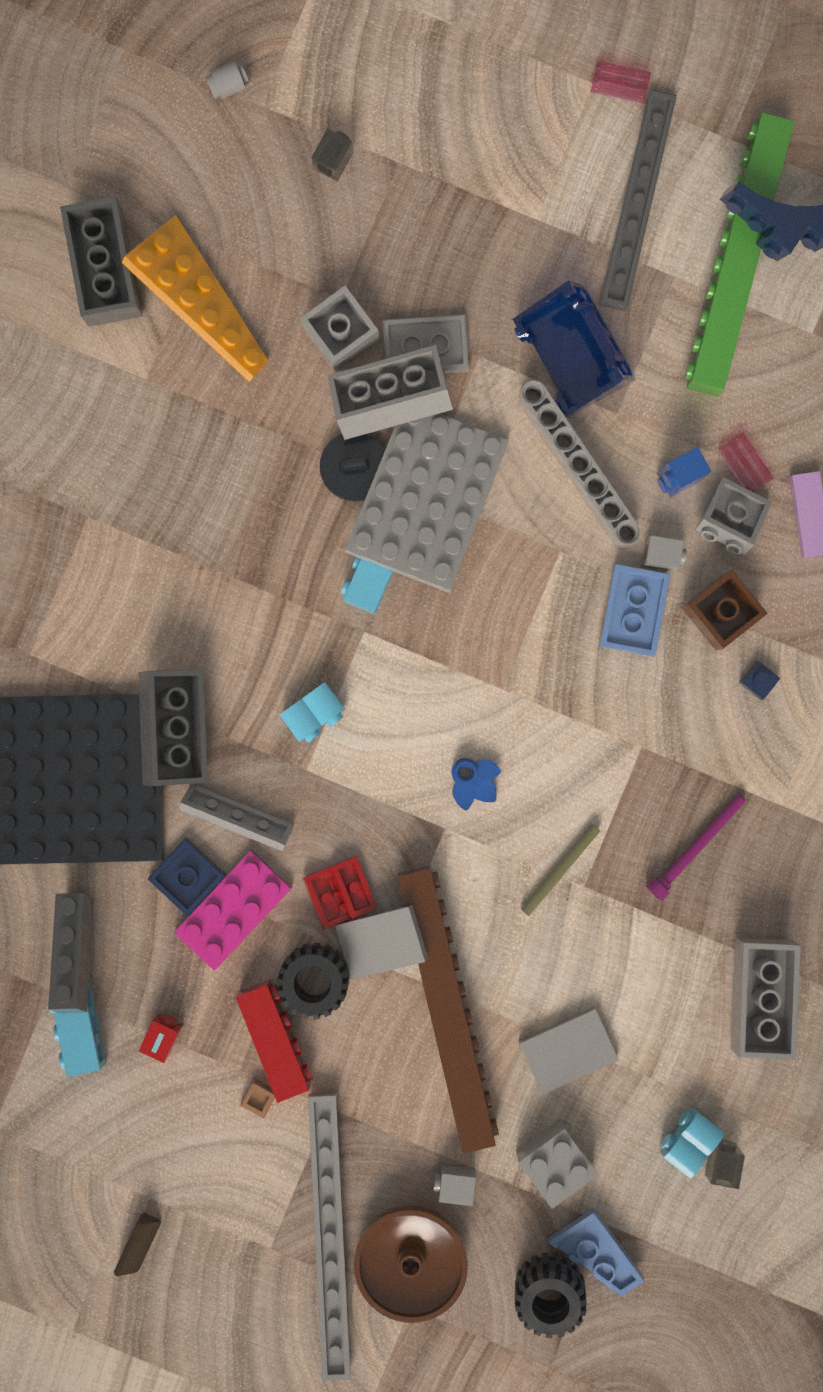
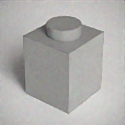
M650 535L645 540L642 567L667 571L680 569V565H684L687 555V549L683 548L684 541Z
M441 1164V1173H435L434 1191L438 1192L439 1202L473 1206L476 1182L475 1168Z

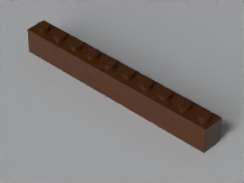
M430 866L398 873L404 906L413 905L429 958L426 962L419 963L418 966L462 1152L464 1154L496 1146L494 1136L499 1135L496 1118L490 1119L488 1108L493 1107L489 1090L483 1091L481 1081L486 1080L483 1063L477 1064L475 1053L480 1052L476 1035L470 1036L468 1026L473 1025L470 1008L464 1009L462 998L467 996L463 981L458 982L455 971L460 970L457 953L451 954L449 944L454 943L450 926H444L442 916L447 915L444 899L438 900L436 889L441 888L437 871L432 872Z

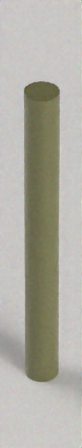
M591 824L523 905L521 910L525 914L531 915L599 834L600 830L596 826Z

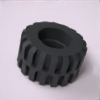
M307 943L299 949H294L283 962L277 978V985H279L278 995L279 997L282 996V1003L285 1008L287 1006L291 1008L290 1012L296 1015L298 1012L302 1014L301 1018L303 1019L313 1016V1020H316L321 1015L325 1017L331 1015V1012L333 1010L336 1011L340 1007L341 1002L344 1001L350 975L349 971H347L346 961L340 958L341 954L338 951H332L331 946L326 945L323 947L320 946V943H314L309 946ZM308 966H317L323 969L330 978L328 990L319 995H311L304 992L297 981L300 970Z
M542 1253L540 1258L537 1255L532 1256L530 1263L525 1261L522 1264V1270H518L515 1280V1311H517V1317L520 1322L524 1321V1327L527 1330L533 1328L534 1334L538 1336L543 1333L546 1334V1338H552V1335L557 1334L558 1338L564 1337V1332L566 1331L570 1334L574 1332L575 1325H581L583 1322L582 1316L586 1315L587 1301L583 1274H580V1268L576 1264L572 1265L571 1259L567 1257L564 1260L561 1259V1254L554 1253V1257L548 1256V1253ZM547 1289L557 1290L564 1294L561 1298L552 1301L544 1300L537 1296L539 1292Z

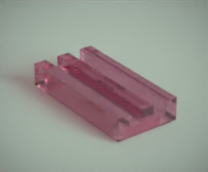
M597 61L590 92L644 104L651 72ZM600 72L643 81V84L627 81L625 78L600 75Z
M741 433L718 449L744 488L754 492L774 479L744 433ZM738 442H740V444L742 445V447L744 448V450L746 451V453L748 454V456L750 457V459L752 460V462L764 478L761 481L752 469L748 460L744 457V455L738 448ZM729 448L732 450V452L734 453V455L736 456V458L738 459V461L740 462V464L742 465V467L744 468V470L746 471L754 485L751 484V482L749 481V479L747 478V476L745 475V473L743 472V470L741 469V467L729 451Z

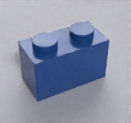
M696 447L668 462L657 473L659 476L657 482L663 493H668L671 498L699 483L712 471L701 451Z

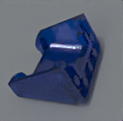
M568 280L513 318L517 326L514 328L517 337L522 342L527 341L529 344L534 345L559 390L556 393L557 399L555 402L567 417L573 416L635 381V376L599 310L588 291L580 283Z

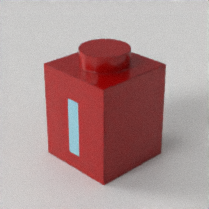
M158 1014L152 1020L138 1052L165 1063L170 1056L183 1025L178 1024V1020L173 1016L167 1014L161 1016Z

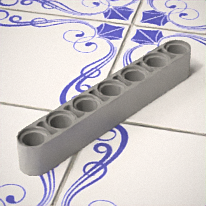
M536 380L526 382L519 396V403L613 544L619 548L632 546L640 537V528L545 386ZM535 391L540 399L535 402L529 401L525 393ZM543 414H551L555 419V423L551 425L544 424L541 416ZM560 436L568 438L570 447H560L556 439ZM575 459L582 460L586 465V469L584 471L575 470L572 461ZM588 483H598L601 487V493L592 494L588 489ZM604 506H613L617 511L616 517H607L603 511ZM621 528H627L631 531L632 539L630 541H625L620 537L619 530Z

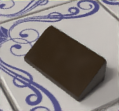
M146 1213L141 1214L114 1270L115 1276L128 1275L139 1271L161 1225L159 1219Z

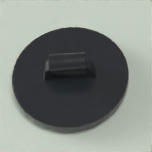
M342 434L333 438L324 448L320 458V475L324 485L333 495L340 499L352 502L364 501L385 452L384 448L376 439L367 434L344 440Z

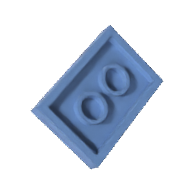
M618 564L614 565L599 647L650 657L656 656L670 574Z

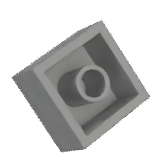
M346 285L300 318L302 329L334 372H337L379 341V330Z
M562 1119L516 1151L519 1164L551 1209L598 1176L594 1164Z

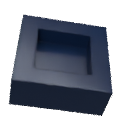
M756 661L739 684L758 699L764 700L781 678L760 661Z

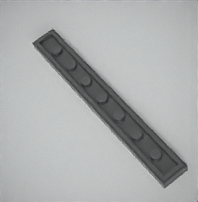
M650 89L600 306L626 311L628 308L677 95Z

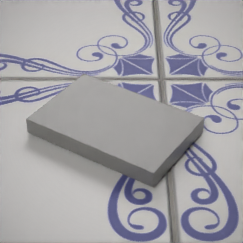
M465 314L383 319L385 359L436 345L444 373L469 372Z
M413 905L335 925L351 980L429 960Z
M595 1007L519 1041L542 1095L619 1061Z

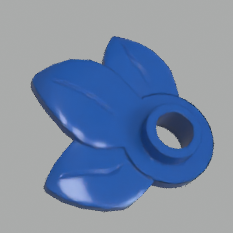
M469 758L457 760L451 770L455 781L452 794L456 803L463 810L467 811L472 805L474 798L482 802H495L497 793L492 779L501 773L500 768L494 762L485 759L477 762ZM462 767H468L470 769V775L468 777H462L460 775V770Z

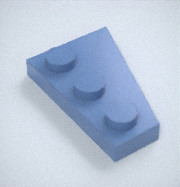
M594 1208L548 1237L550 1245L554 1248H560L569 1255V1259L576 1264L580 1263L593 1273L595 1278L620 1296H623L644 1282V1275Z

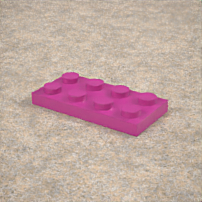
M251 850L174 933L215 971L292 887Z

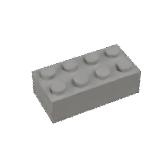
M436 345L327 375L336 421L344 440L453 410Z
M735 937L731 1050L739 1058L796 1060L801 945L792 940Z

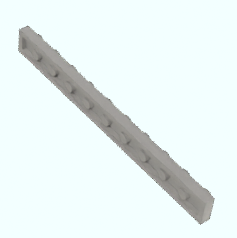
M337 1092L315 1093L308 1095L322 1381L351 1380Z

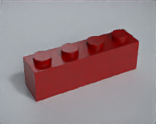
M269 979L240 991L235 998L275 1099L279 1103L309 1091L313 1075L308 1063L303 1064L300 1054L303 1053L299 1039L297 1037L293 1038L290 1031L292 1027L291 1018L287 1011H282L279 1002L282 1001V996L279 997L278 995L279 988L277 985L273 986Z

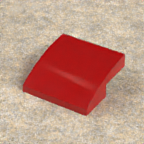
M357 856L302 877L323 930L377 908Z

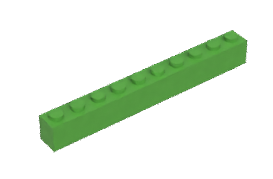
M762 113L757 123H751L747 135V140H751L749 149L744 150L740 166L744 167L742 176L738 175L735 183L740 181L755 193L774 201L795 121ZM729 210L726 219L730 220L728 229L724 228L719 242V246H723L721 256L717 255L712 272L716 273L715 280L709 283L705 299H709L707 309L703 308L698 325L702 326L700 336L696 335L691 352L695 353L693 363H688L684 376L685 379H688L686 389L717 397L725 390L761 248L756 245L761 234L751 230L747 222Z

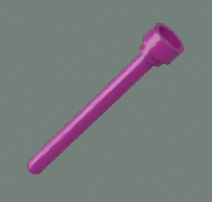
M741 794L736 795L662 877L658 876L656 879L652 878L645 887L656 898L663 901L670 894L668 892L671 888L670 884L742 807L746 801L745 797Z

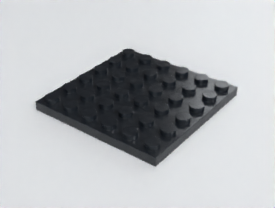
M139 694L0 697V865L163 861V786L143 785Z

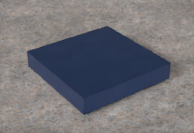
M185 838L149 876L148 880L189 917L227 874L193 842Z

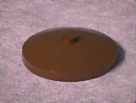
M401 1206L387 1210L373 1219L359 1238L354 1258L356 1283L368 1304L389 1319L404 1323H419L434 1319L453 1306L461 1295L466 1283L468 1260L463 1239L448 1219L431 1209L420 1206Z

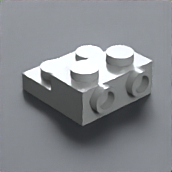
M722 477L715 488L709 504L705 507L695 530L701 532V537L706 541H718L726 545V550L729 553L745 555L755 544L772 502Z

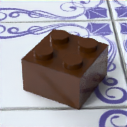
M733 569L725 572L681 607L716 651L724 649L768 614Z

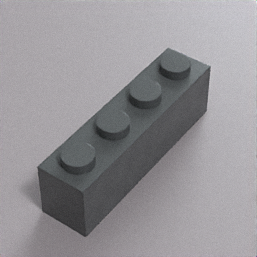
M61 893L55 896L48 1010L57 1013L87 1012L93 898L85 893Z

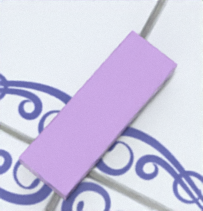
M820 471L790 476L801 557L823 556V489Z

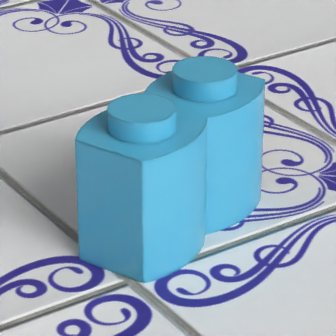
M324 682L282 712L280 716L299 742L305 739L309 743L321 734L319 731L321 726L328 723L331 727L344 717L341 712L346 708L328 683Z
M694 1107L690 1111L686 1110L682 1113L677 1122L679 1125L677 1130L673 1133H668L660 1144L662 1156L690 1179L699 1171L708 1155L718 1146L725 1134L720 1127Z

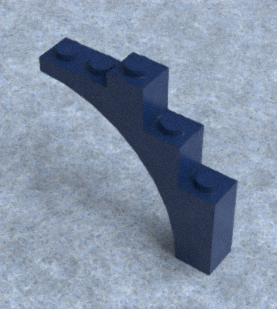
M740 181L725 190L719 199L730 212L737 214L747 222L751 230L761 234L756 245L763 250L767 257L774 259L776 262L790 255L800 240L804 247L814 252L823 248V204L818 206H793L778 203L755 193Z

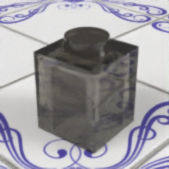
M327 128L311 157L313 169L338 182L353 155V146L350 138L341 131L334 132Z
M721 1140L713 1152L708 1155L705 1176L713 1185L739 1189L745 1159L744 1153L736 1143Z

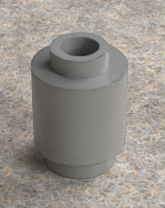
M235 61L210 71L211 74L205 77L214 99L219 97L224 99L245 90L244 83L249 81L243 65L237 66Z

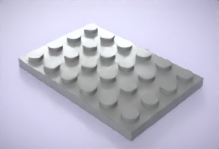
M435 414L396 425L346 545L345 553L450 593L509 440L442 414Z

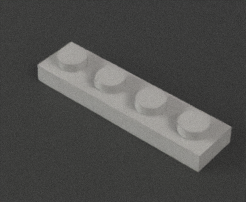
M190 784L179 806V810L282 852L294 827L289 822L195 784Z

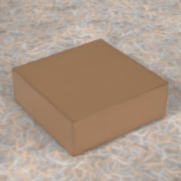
M254 1078L239 1106L264 1119L275 1096L271 1087Z

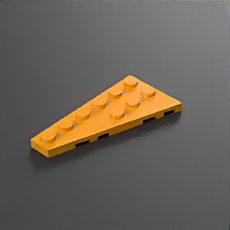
M176 215L125 255L122 263L249 382L266 366L269 360Z

